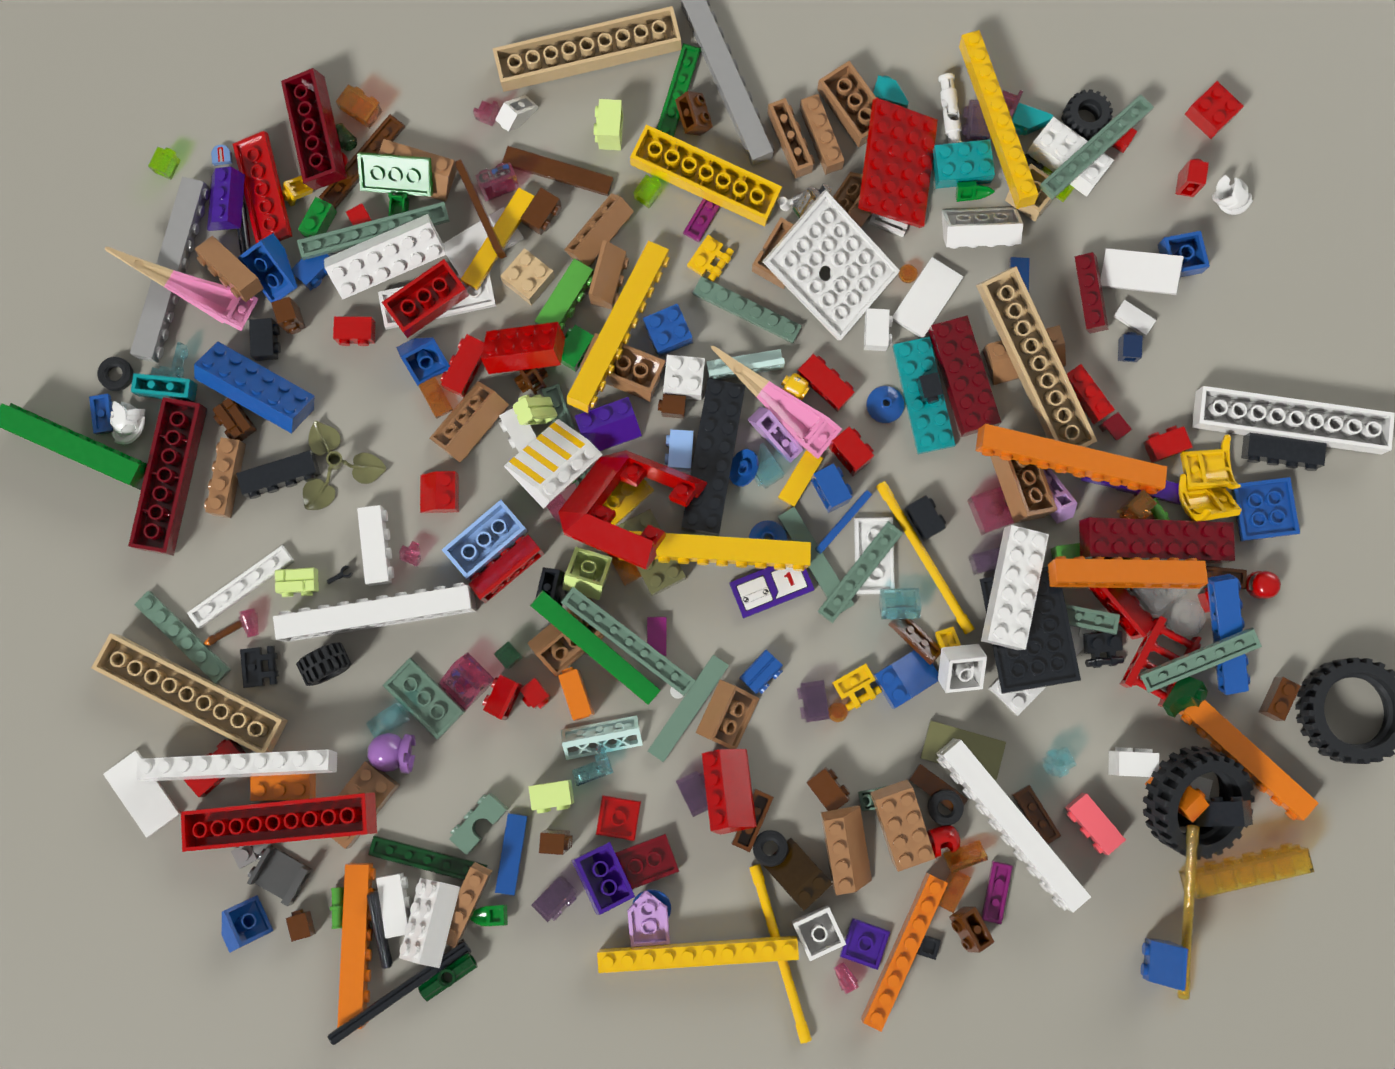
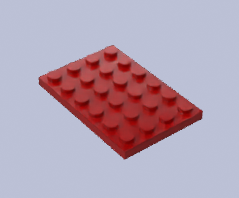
M880 98L873 99L858 209L914 227H924L938 119Z

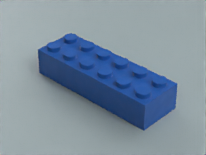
M216 342L194 364V379L291 434L314 410L315 396L220 342Z

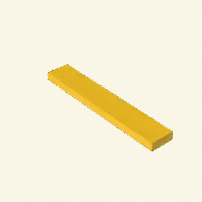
M521 188L517 189L494 226L503 249L520 224V217L535 197ZM488 237L460 279L461 282L477 291L498 259Z

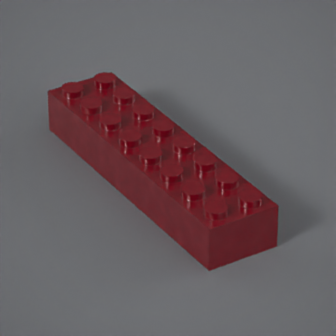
M166 397L162 398L128 547L174 556L207 413V408L203 405Z
M1088 517L1079 520L1080 556L1085 557V559H1092L1094 557H1104V559L1122 557L1123 560H1129L1130 558L1141 557L1142 560H1148L1157 557L1160 560H1167L1169 558H1179V560L1197 558V561H1205V563L1235 561L1234 522Z

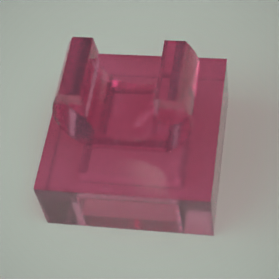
M412 541L409 547L402 545L399 551L400 560L418 567L421 561L420 548H418L420 544Z

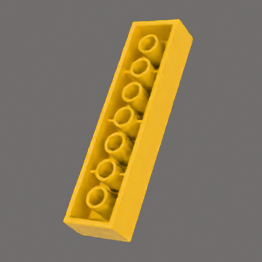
M647 124L630 156L631 166L764 227L782 190V186Z

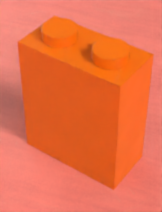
M573 667L562 670V674L558 675L573 721L595 715L580 670Z

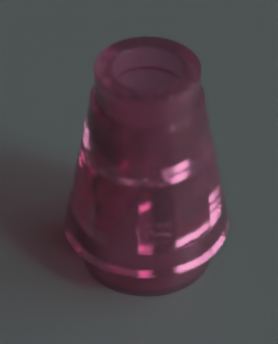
M255 608L240 611V617L238 618L247 634V638L259 635L258 612H255Z
M844 962L834 967L841 991L843 990L845 994H848L859 987L857 978Z

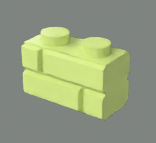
M540 394L529 397V395L521 396L518 398V402L513 404L515 414L518 415L517 419L520 425L547 424L557 417L555 407H552L551 398L542 397Z
M314 567L275 570V592L282 594V597H294V593H301V596H313V592L319 591L318 569Z

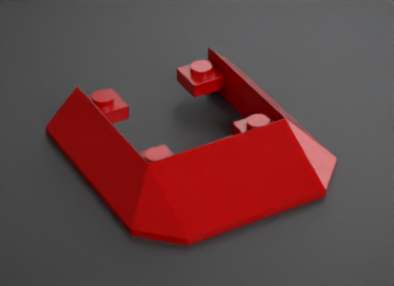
M627 450L602 456L596 461L558 511L563 533L570 538L647 570L657 556V548L666 537L665 531L648 524L642 534L637 535L611 524L616 517V512L603 506L605 501L620 481L638 487L644 477L674 488L669 495L670 501L687 507L693 497H699L707 482Z

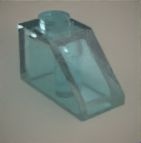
M763 442L760 444L758 453L759 466L754 480L759 487L763 486L766 489L782 479L785 473Z
M395 703L374 716L366 725L375 738L380 734L393 731L410 720L401 704Z

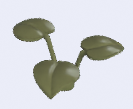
M314 421L309 432V447L318 456L328 452L326 461L329 467L325 483L321 479L316 478L305 484L303 488L305 509L320 510L333 502L336 491L332 486L328 485L332 470H338L343 465L354 468L352 471L353 478L361 484H369L377 480L386 471V466L379 458L369 453L355 455L353 458L354 465L343 460L339 452L331 451L337 449L340 445L341 438L338 431L331 426Z

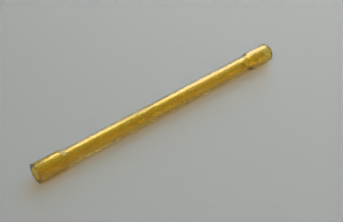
M1188 825L1186 831L1187 850L1181 946L1188 949L1185 991L1178 990L1177 997L1183 1000L1190 999L1191 986L1190 968L1195 880L1200 829L1195 825Z

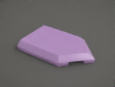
M645 890L627 910L631 947L670 944L667 906Z

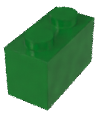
M315 197L298 230L306 238L326 233L337 211L332 204Z
M574 325L572 329L569 328L565 335L566 340L564 342L561 363L576 372L594 335L577 325Z

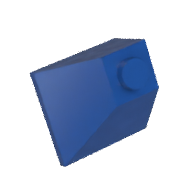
M433 337L413 338L396 347L417 386L448 371L450 367Z
M258 895L222 911L221 935L229 953L274 931Z

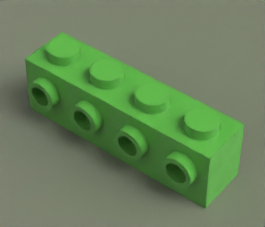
M573 259L534 321L535 324L559 322L562 331H564L566 327L565 322L568 317L571 318L574 315L575 306L578 302H582L586 294L585 290L588 286H591L594 270Z

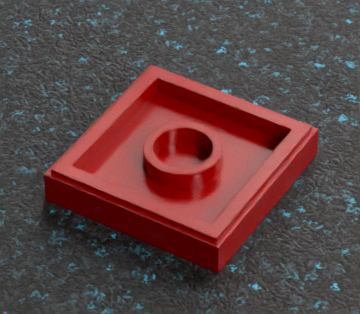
M602 795L596 835L635 841L641 801Z

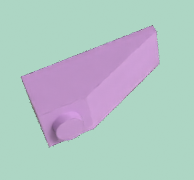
M760 406L748 419L758 433L788 462L791 463L804 450L769 409Z
M1050 468L1043 469L1057 507V511L1050 515L1058 524L1074 516L1078 503Z

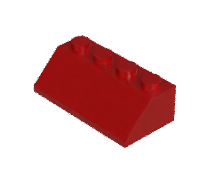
M529 535L519 537L515 541V546L511 549L509 547L500 554L501 557L497 561L492 560L485 566V571L481 574L480 572L476 573L470 579L469 586L481 601L487 603L544 555V552Z
M1088 587L1109 613L1120 615L1119 625L1132 640L1143 638L1155 625L1152 621V615L1140 607L1139 600L1134 595L1131 596L1127 588Z
M718 749L702 753L710 831L722 835L757 827L747 749Z

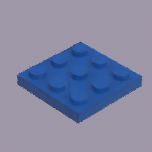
M1290 477L1238 483L1241 484V487L1232 489L1233 499L1241 508L1240 515L1236 516L1240 541L1300 534Z

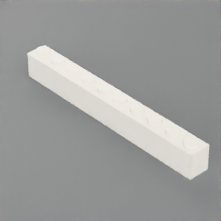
M326 749L144 758L137 761L136 779L167 781L337 772V752Z

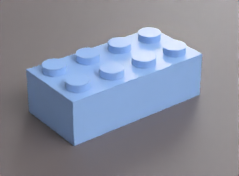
M500 500L446 545L442 551L462 575L471 581L470 579L476 573L483 571L489 562L497 559L506 548H510L528 530L504 502Z

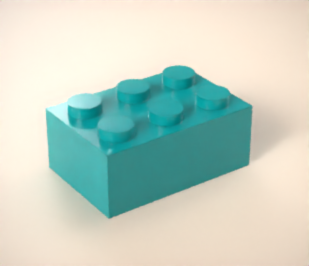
M980 140L934 145L933 171L936 189L957 187V182L976 181L977 185L991 183L995 176L991 141Z

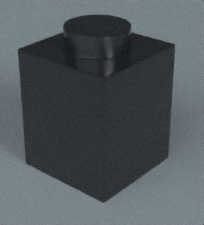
M938 372L918 377L916 382L921 401L928 402V404L938 402L939 398L943 395Z

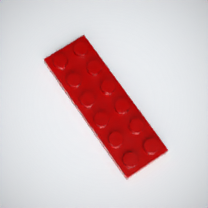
M262 131L233 143L238 169L241 173L245 174L244 195L255 242L258 243L274 233L279 241L293 237L268 133Z

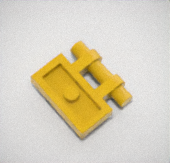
M707 235L688 262L687 267L702 277L706 271L710 272L707 279L714 282L722 274L721 270L731 261L734 251L728 248L725 253H722L723 244ZM715 258L720 259L716 266L711 265Z
M866 663L832 682L841 700L849 696L851 701L845 704L848 711L854 708L858 709L862 703L869 699L872 701L876 698V695L882 693L879 686L872 689L869 685L875 681V678ZM864 688L866 693L856 697L854 692Z

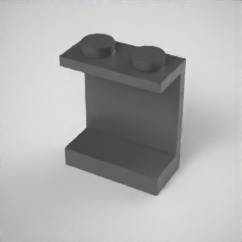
M273 846L264 848L258 856L259 862L257 866H253L248 873L249 880L247 884L255 883L281 898L282 904L290 906L296 900L313 869Z

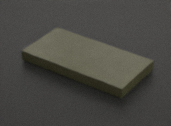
M929 722L920 756L921 759L939 764L937 761L939 757L936 753L953 738L960 739L992 778L997 780L1006 745L1005 741L938 722Z

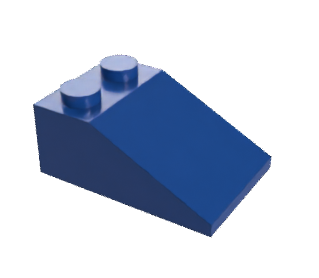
M274 233L260 240L238 257L258 277L264 288L262 292L270 303L282 299L297 288L285 248Z
M915 650L873 675L875 682L880 687L892 709L897 708L938 682V671L933 663L929 665Z
M1146 938L1145 943L1142 945L1144 963L1141 964V975H1143V979L1185 991L1188 949L1169 940Z

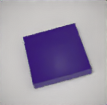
M852 918L845 938L846 945L842 947L840 957L878 970L890 931Z

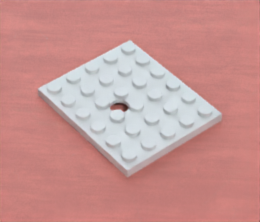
M823 191L762 261L837 340H842L865 313L866 309L871 306L900 272L827 191ZM823 266L830 268L831 277L827 281H823L819 276V271Z

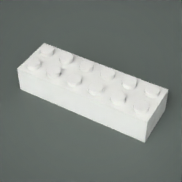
M426 214L325 258L324 266L343 300L446 255V252L429 215Z
M1014 525L1004 527L981 638L982 642L1015 650L1026 649L1049 534Z

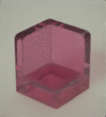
M1005 90L1002 92L1011 116L1022 96L1023 91L1021 90L1018 95Z
M483 100L479 109H473L475 119L490 126H493L500 111L498 102L493 101L490 104Z
M561 494L546 506L557 523L561 522L558 511L566 502Z

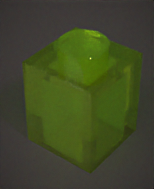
M157 147L148 167L154 173L171 180L181 160L175 155L176 152L167 147L165 149Z
M646 174L633 192L634 199L650 208L662 192L661 182L656 177H650Z

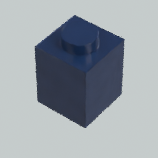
M1127 332L1119 338L1118 361L1138 362L1142 358L1143 335Z

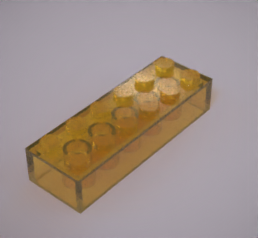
M1292 843L1281 844L1278 849H1273V847L1263 848L1261 853L1245 852L1242 853V857L1228 856L1224 857L1221 862H1216V860L1206 861L1204 866L1188 865L1184 867L1185 870L1179 871L1184 894L1200 899L1313 873L1314 868L1308 848L1300 847V844L1292 845Z

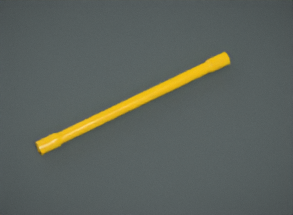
M886 481L876 486L878 492L897 519L955 615L964 634L966 635L975 629L963 612L894 498V494Z
M752 865L749 869L753 883L756 886L770 937H781L766 889L761 865ZM778 961L800 1043L810 1042L812 1038L803 1015L788 961Z

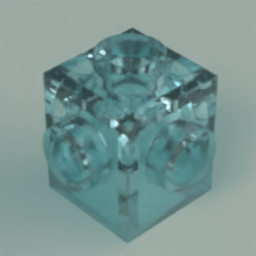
M1064 747L1059 750L1057 748L1051 749L1046 752L1047 756L1042 758L1044 761L1043 767L1047 774L1058 776L1059 778L1069 774V769L1076 766L1068 748Z

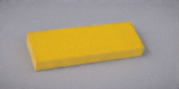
M806 450L778 498L795 507L823 458L820 456L817 459Z

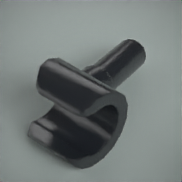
M343 566L340 573L328 579L327 583L330 584L343 577L347 579L352 577V572L348 575L343 574L344 570L350 567Z

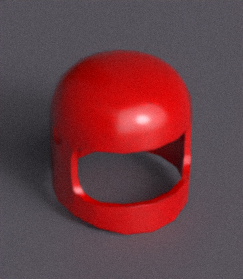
M1252 572L1246 579V591L1253 598H1273L1281 588L1280 579L1273 572ZM1258 573L1253 579V590H1250L1248 586L1251 576Z
M943 825L927 830L935 858L941 857V849L943 848L950 849L952 853L960 848V835L954 826Z

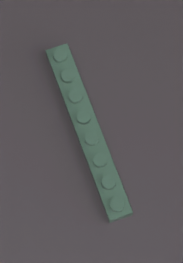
M1140 94L1046 178L1039 188L1053 200L1150 113L1154 106Z
M441 202L297 240L301 258L306 260L348 249L426 214L429 215L434 226L450 222L445 203Z
M573 586L561 600L562 604L683 696L695 683V679Z

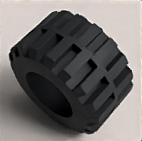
M1089 89L1088 92L1081 90L1080 94L1078 92L1074 94L1068 101L1061 116L1063 124L1087 141L1105 127L1113 117L1111 115L1113 108H1109L1111 102L1106 101L1107 97L1105 95L1102 97L1100 95L1101 92L1097 91L1094 93L1092 89ZM1087 110L1091 112L1096 121H1084L1079 116L1078 111Z
M338 642L322 646L306 654L296 665L306 686H314L342 674L349 669L352 663L342 643Z

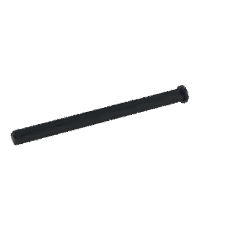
M461 939V943L443 954L440 968L426 966L328 1034L327 1037L332 1045L337 1044L467 952L471 953L472 951L466 941Z

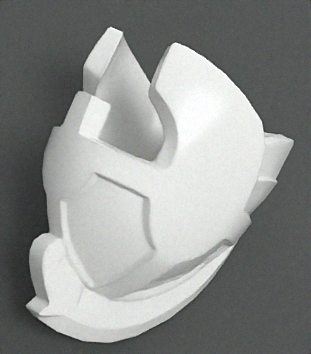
M1224 175L1218 181L1216 192L1212 195V199L1223 212L1231 215L1241 214L1253 202L1252 195L1248 192V186L1240 178H1234V184L1229 185L1230 178Z
M114 401L110 417V424L114 430L112 432V436L115 439L114 442L124 445L130 444L142 433L146 409H137L129 403L121 402L119 404Z

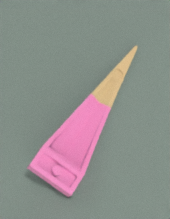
M108 246L105 247L107 252L219 322L226 323L240 331L244 328L259 298L253 296L245 302L241 297L236 298L229 286L226 288L222 284L187 275Z
M711 346V349L756 398L773 413L792 437L815 458L819 459L842 428L826 415L779 388L717 347Z

